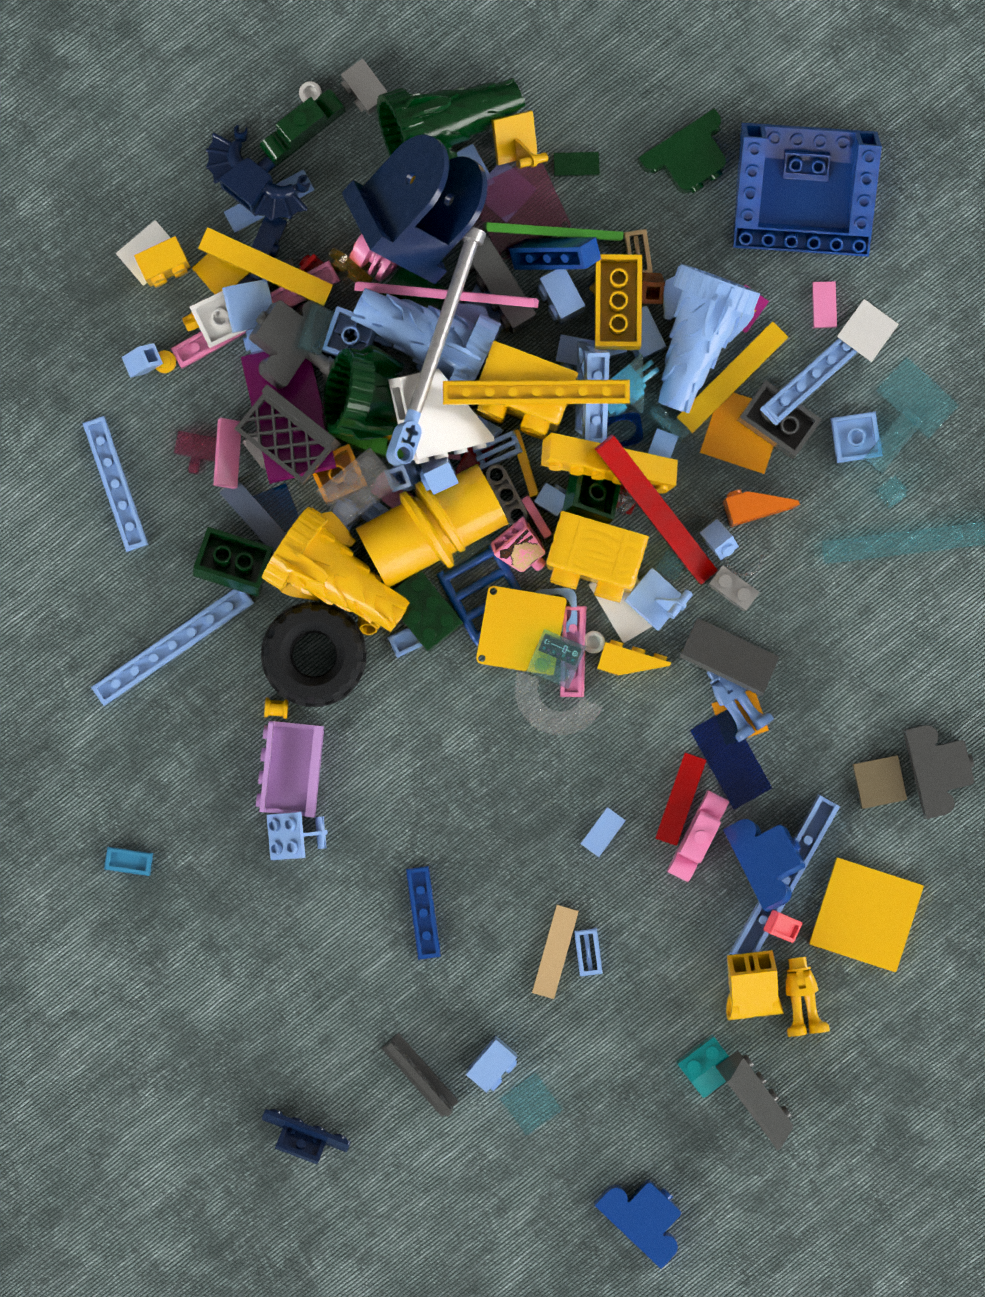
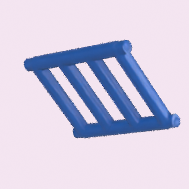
M491 544L488 546V549L445 573L442 571L436 574L476 646L479 645L481 631H477L472 620L484 613L486 602L467 612L460 600L503 576L510 588L522 590L508 564L494 555ZM492 556L494 557L499 569L455 592L449 580Z

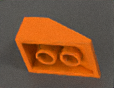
M741 489L729 492L726 495L727 498L722 501L730 527L794 509L800 505L799 500L749 491L742 493Z

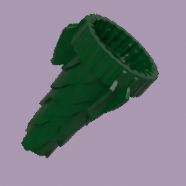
M514 78L498 83H483L467 89L462 86L452 90H440L428 94H420V92L409 94L406 89L399 88L380 94L377 98L379 125L390 156L408 139L417 135H430L443 143L449 160L457 157V153L450 150L452 145L469 140L471 135L489 130L490 125H492L491 120L514 115L525 106V99L522 97Z
M367 345L361 350L355 348L342 349L330 368L324 389L322 419L325 430L339 435L354 436L356 440H371L392 435L398 422L388 379L402 377L395 374L403 370L404 364L373 345Z

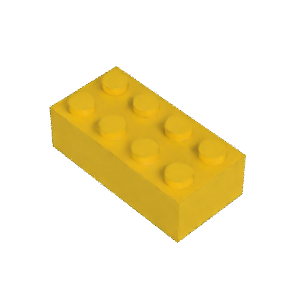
M600 254L601 259L595 263L594 348L597 350H640L642 334V255Z

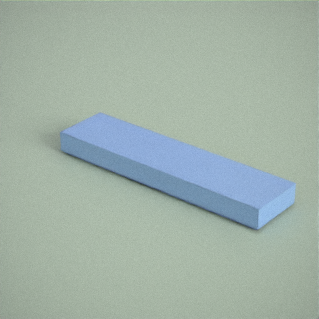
M303 169L276 185H294L297 183L298 177L306 175ZM307 177L306 181L303 182L302 184L306 185V184L311 183V182H310L309 178ZM310 184L309 190L307 192L301 193L299 191H295V194L299 198L307 195L308 193L314 191V188L312 184ZM240 203L224 211L234 233L265 217L254 216L253 213Z

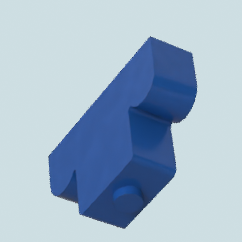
M749 819L739 820L723 829L763 910L769 913L772 909L775 910L786 904L791 898L792 891L788 884L782 880L805 868V863L798 851L801 849V846L795 837L792 838L788 829L782 825H777L761 834L760 827Z
M646 1180L628 1199L623 1187L611 1185L595 1200V1207L660 1269L676 1254L678 1249L677 1241L672 1234L665 1231L680 1217L681 1211L671 1201L673 1196L665 1188L660 1190L653 1182Z

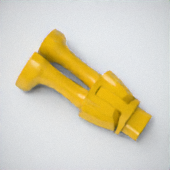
M806 957L788 959L789 969H787V972L789 973H787L786 995L791 998L793 1022L787 1029L788 1037L807 1034L803 1019L801 996H804L806 1003L809 1034L830 1031L829 1024L821 1021L817 1013L815 992L819 990L811 970H808L811 967L807 966Z

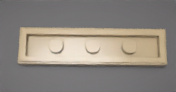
M556 905L532 993L552 999L555 998L578 916V910Z

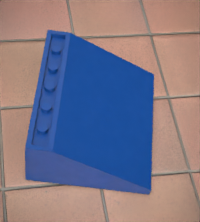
M741 123L733 248L869 257L882 149L878 133L876 131Z

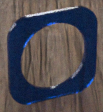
M629 412L607 417V427L619 420H629L636 425L635 434L628 440L619 442L622 447L637 444L643 439L642 422L638 413Z

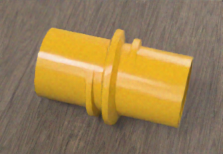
M478 464L456 474L459 483L433 495L431 490L426 491L422 482H417L414 484L415 497H412L406 491L400 493V505L355 528L385 585L391 587L438 561L451 568L454 566L453 553L465 551L466 546L509 524Z

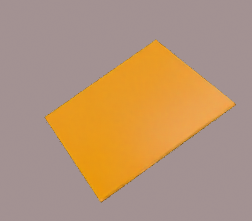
M733 393L712 414L700 453L765 474L774 446L737 421L752 398Z

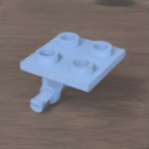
M650 568L624 601L658 631L669 617L674 619L680 610L683 611L686 608V603L693 594L687 589L681 594L656 570Z
M301 812L267 815L271 860L305 858V836L314 835L317 837V849L327 848L326 835L328 832L325 830L324 816L314 817L316 831L303 833Z

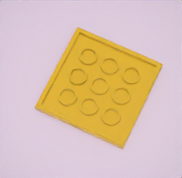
M836 857L809 944L897 972L924 885Z

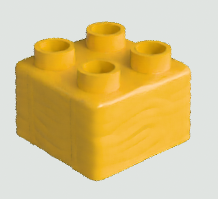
M493 341L478 381L577 380L578 372ZM567 404L478 405L477 415L499 424L503 423L506 414L522 420L520 425L521 432L543 440L546 438L549 430L556 431L559 428Z
M561 511L546 560L547 568L552 570L550 582L574 590L577 589L579 579L597 583L595 596L620 603L623 593H629L634 588L649 536Z

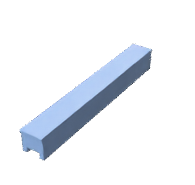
M819 794L794 836L801 846V849L798 851L805 863V868L840 808L837 804ZM805 868L782 880L788 884L792 892ZM759 901L730 950V954L759 952L769 933L764 931L763 928L771 912L768 913L763 910ZM785 904L775 909V911L781 913Z

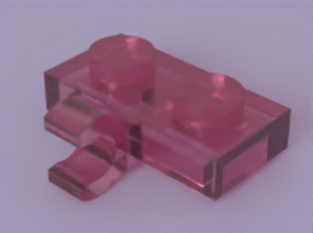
M178 431L174 454L191 457L188 471L191 474L198 475L201 459L215 462L217 438Z

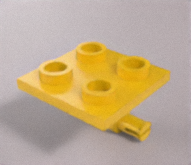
M530 110L491 120L497 165L516 161V166L518 169L527 166L533 168L539 163L548 161L546 152L537 154L533 111Z

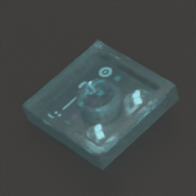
M544 629L527 672L569 689L586 646Z

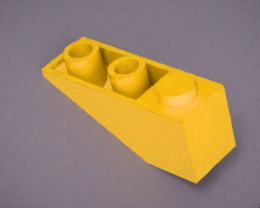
M611 640L610 643L605 642L597 669L619 676L668 667L671 662L666 661V656L654 653L653 657L645 655L646 650L632 646V650L623 648L624 643Z

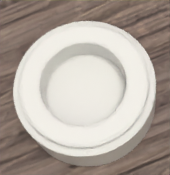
M312 81L305 82L299 89V96L302 102L310 97L315 101L322 94L320 86Z
M597 631L586 633L585 650L592 654L599 653L605 644L603 635Z

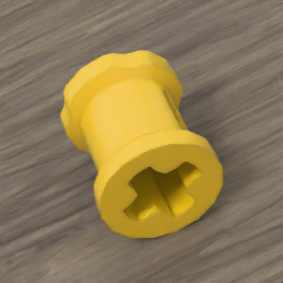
M266 697L264 718L280 716L283 719H287L289 701L286 699L284 701L270 700L269 697Z

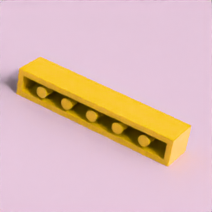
M550 433L543 439L541 466L549 467L552 471L564 470L575 476L587 475L591 476L594 480L606 479L611 480L614 484L622 485L594 450L601 443L556 433ZM625 449L658 493H667L676 486L678 460Z

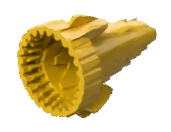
M307 507L289 529L262 575V579L286 595L319 601L320 599L329 605L334 604L347 612L355 613L369 623L374 621L389 632L396 627L410 604L405 597L382 583V578L370 571L366 563L353 555L354 552L348 547H353L356 540L334 513H320L310 507Z

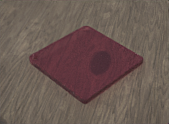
M539 163L533 168L527 166L518 169L515 166L487 180L486 201L480 214L482 222L562 227V223L566 221L568 223L567 228H570V221L543 163ZM487 232L499 255L501 256L502 251L507 252V256L502 258V260L510 258L509 248L524 239L554 237Z

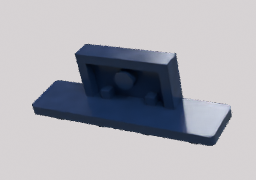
M264 217L252 248L275 258L280 248L278 243L287 225L286 220L277 218L271 221L269 218ZM249 273L238 284L263 279L252 273Z
M265 1109L263 1113V1121L282 1128L275 1146L277 1150L318 1165L325 1144L344 1152L348 1151L351 1141L341 1134H330L325 1132L326 1130L320 1126L314 1125L312 1127L304 1124L303 1120L296 1117H286L276 1109Z

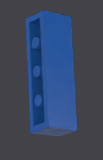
M596 237L524 239L509 248L514 270L586 269L601 259Z

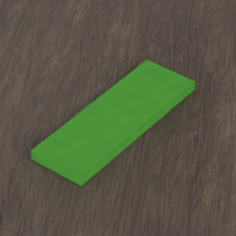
M483 222L482 230L486 232L572 238L596 237V239L622 241L624 233L619 231Z

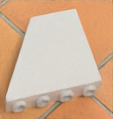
M440 369L435 371L418 422L422 434L413 458L416 464L429 462V457L435 456V459L449 457L448 452L454 451V455L468 452L467 447L473 446V450L486 448V443L495 441L494 436L469 405H443V381H448V379ZM420 372L388 379L398 424L404 423Z

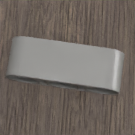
M491 465L486 472V479L508 522L511 525L515 523L510 516L514 510L522 511L524 518L527 520V511L506 470L501 465ZM493 470H500L503 477L500 481H493L490 478V473ZM503 490H510L513 493L511 501L505 502L501 499L500 494Z

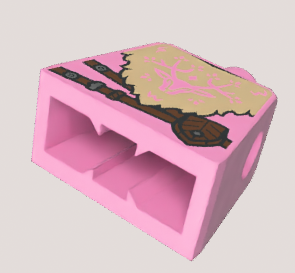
M521 517L490 543L496 557L520 572H524L530 566L539 571L546 564V561L542 558L545 554L544 546L524 517Z

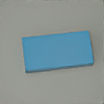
M107 847L104 869L150 876L153 853Z

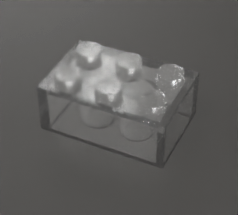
M369 448L316 492L343 525L348 528L400 486V484L373 450Z

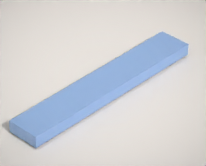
M838 338L764 404L760 410L776 426L858 352Z
M105 416L82 423L126 552L149 545Z

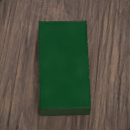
M599 152L554 153V177L600 175Z

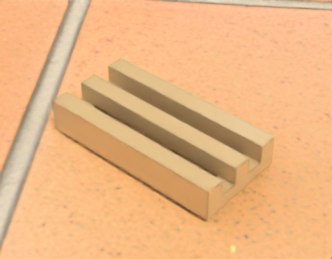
M647 230L624 232L627 255H632L630 236H633L636 255H641L638 235H642L647 270H643L642 267V272L653 273Z

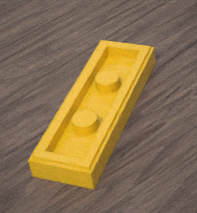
M513 430L523 451L517 455L530 498L537 497L539 492L520 430Z

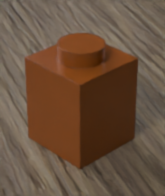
M642 272V304H663L665 281L661 273Z

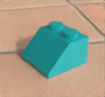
M713 1034L676 1061L703 1098L726 1082L716 1066L729 1056Z

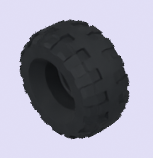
M323 602L300 603L283 611L268 627L261 647L262 667L270 685L286 700L305 707L327 706L345 698L359 683L366 665V643L357 623L343 610ZM307 634H322L329 638L335 647V662L332 668L323 675H305L294 663L293 650L295 644Z

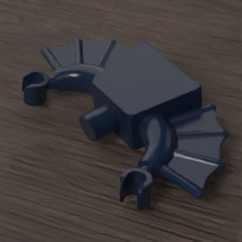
M239 125L234 127L235 141L233 142L216 133L212 134V143L205 151L209 155L206 168L213 174V182L215 184L220 182L221 188L253 213L254 216H265L271 221L279 217L292 219V216L296 213L308 210L307 206L295 194V191L305 193L309 190L311 183L302 184L306 181L307 175L299 176L297 183L294 185L279 186L273 183L272 177L268 174L275 166L268 157H264L258 164L250 158L243 159L241 156V143L248 139L247 127L243 133H239Z

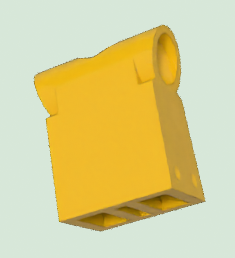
M773 950L727 955L730 990L726 1005L727 1019L736 1020L784 1014L778 995L777 968Z

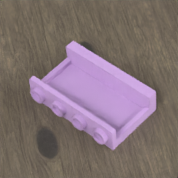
M269 721L268 725H264L263 739H267L266 748L261 750V761L264 762V771H259L258 784H262V791L257 793L256 807H260L259 812L278 814L301 812L302 816L315 817L325 726Z

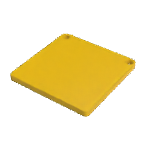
M490 586L487 592L477 650V662L485 665L553 675L557 658L538 650L545 634L560 640L567 602L566 598L500 586ZM496 588V594H491L490 589ZM480 655L485 656V660L483 662L478 660V657Z

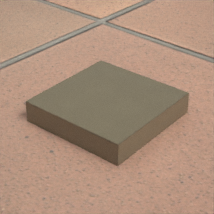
M898 755L852 764L861 809L907 800Z

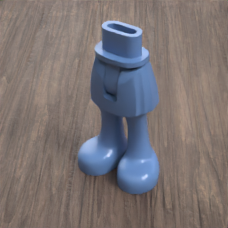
M707 672L711 679L710 685H712L717 702L720 706L724 705L737 725L738 731L735 737L738 742L748 738L755 731L743 717L735 700L746 711L757 731L774 720L770 713L762 714L753 706L745 693V688L712 672Z

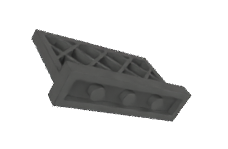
M266 385L261 391L263 394L234 429L302 484H305L332 450L335 451L340 443L269 385ZM266 401L271 405L272 415L260 416L259 408ZM286 417L289 428L277 430L276 418ZM272 419L273 430L261 432L260 420ZM256 421L257 433L247 434L242 430L248 422ZM304 431L306 442L294 443L293 432ZM289 432L290 444L278 445L277 434ZM273 435L274 446H262L261 436ZM320 444L325 448L319 456L311 457L310 445ZM306 446L307 458L295 459L294 447ZM290 448L291 460L281 461L278 450ZM308 462V470L301 477L296 473L295 463ZM286 464H292V469Z
M397 1033L381 1049L441 1117L444 1115L448 1117L453 1113V1107L459 1100L401 1034Z

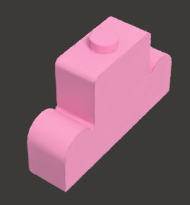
M707 790L667 869L668 873L686 882L690 881L698 863L702 862L721 824L720 819L728 806L729 800Z

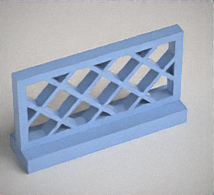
M577 341V380H609L610 352L607 350L599 351L585 341ZM608 404L575 405V431L582 435V439L602 443L607 439Z

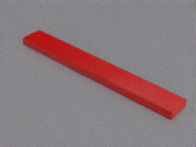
M611 434L594 450L691 575L702 585L718 571L616 437Z

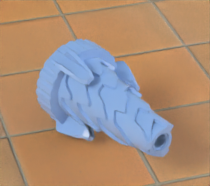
M681 264L678 266L675 276L667 279L664 286L663 318L667 320L676 319L669 338H672L665 356L666 366L661 378L663 384L658 403L690 413L696 394L703 386L710 368L714 369L721 349H726L727 343L731 342L753 318L754 309L760 296L759 292L689 265Z
M365 288L354 309L351 320L374 330L380 337L394 344V349L413 357L412 361L417 363L416 368L421 372L441 311L430 305L426 308L408 299H399L388 293L384 296ZM459 302L436 369H440L448 381H475L501 323L489 317L485 307Z

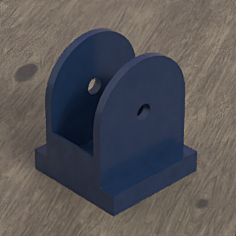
M417 135L402 143L365 185L353 180L344 189L342 195L371 251L436 284L447 272L442 263L443 258L466 235L479 218L486 201L488 185L486 173L478 162L464 156L449 160L447 150L441 141L430 135ZM415 175V180L410 184L412 177ZM454 196L453 202L449 205L450 199Z

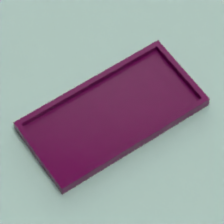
M266 352L241 357L251 406L263 394L261 392L263 388L269 385L325 430L322 419V403L313 365L309 360L305 358L288 385L278 390L259 373L260 362L270 357V355ZM266 401L259 408L260 416L272 415L271 405ZM286 417L276 418L277 430L289 428ZM272 419L260 420L261 432L273 430ZM304 431L293 432L294 443L306 442ZM289 432L277 434L278 445L290 444ZM273 435L261 436L262 446H274ZM320 444L310 445L311 457L319 456L325 448ZM306 446L294 447L295 459L307 458ZM290 448L278 450L281 461L291 460ZM333 450L314 473L337 468ZM262 452L270 484L295 478ZM308 462L295 463L296 473L303 476L308 470ZM286 464L292 469V464Z

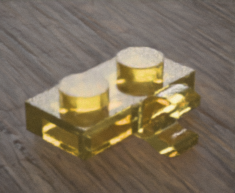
M334 247L328 255L335 260L331 264L336 272H344L346 270L349 273L347 277L353 282L370 283L373 280L368 273L343 252Z

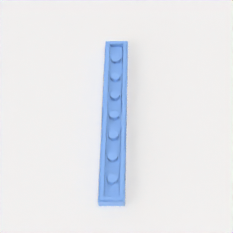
M233 589L91 687L103 706H106L253 605V600L248 593Z

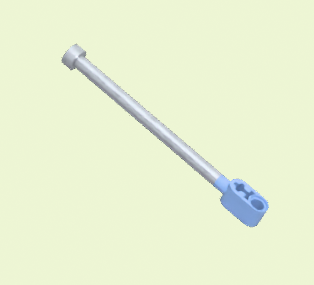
M472 227L461 239L464 241L404 423L398 424L393 431L386 457L388 462L394 466L410 463L416 453L422 434L418 422L477 246H483L486 233L478 228ZM398 449H401L403 452L402 460L397 456Z

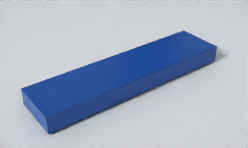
M429 866L406 869L418 960L441 957Z

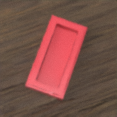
M772 909L763 930L793 943L802 926V922Z

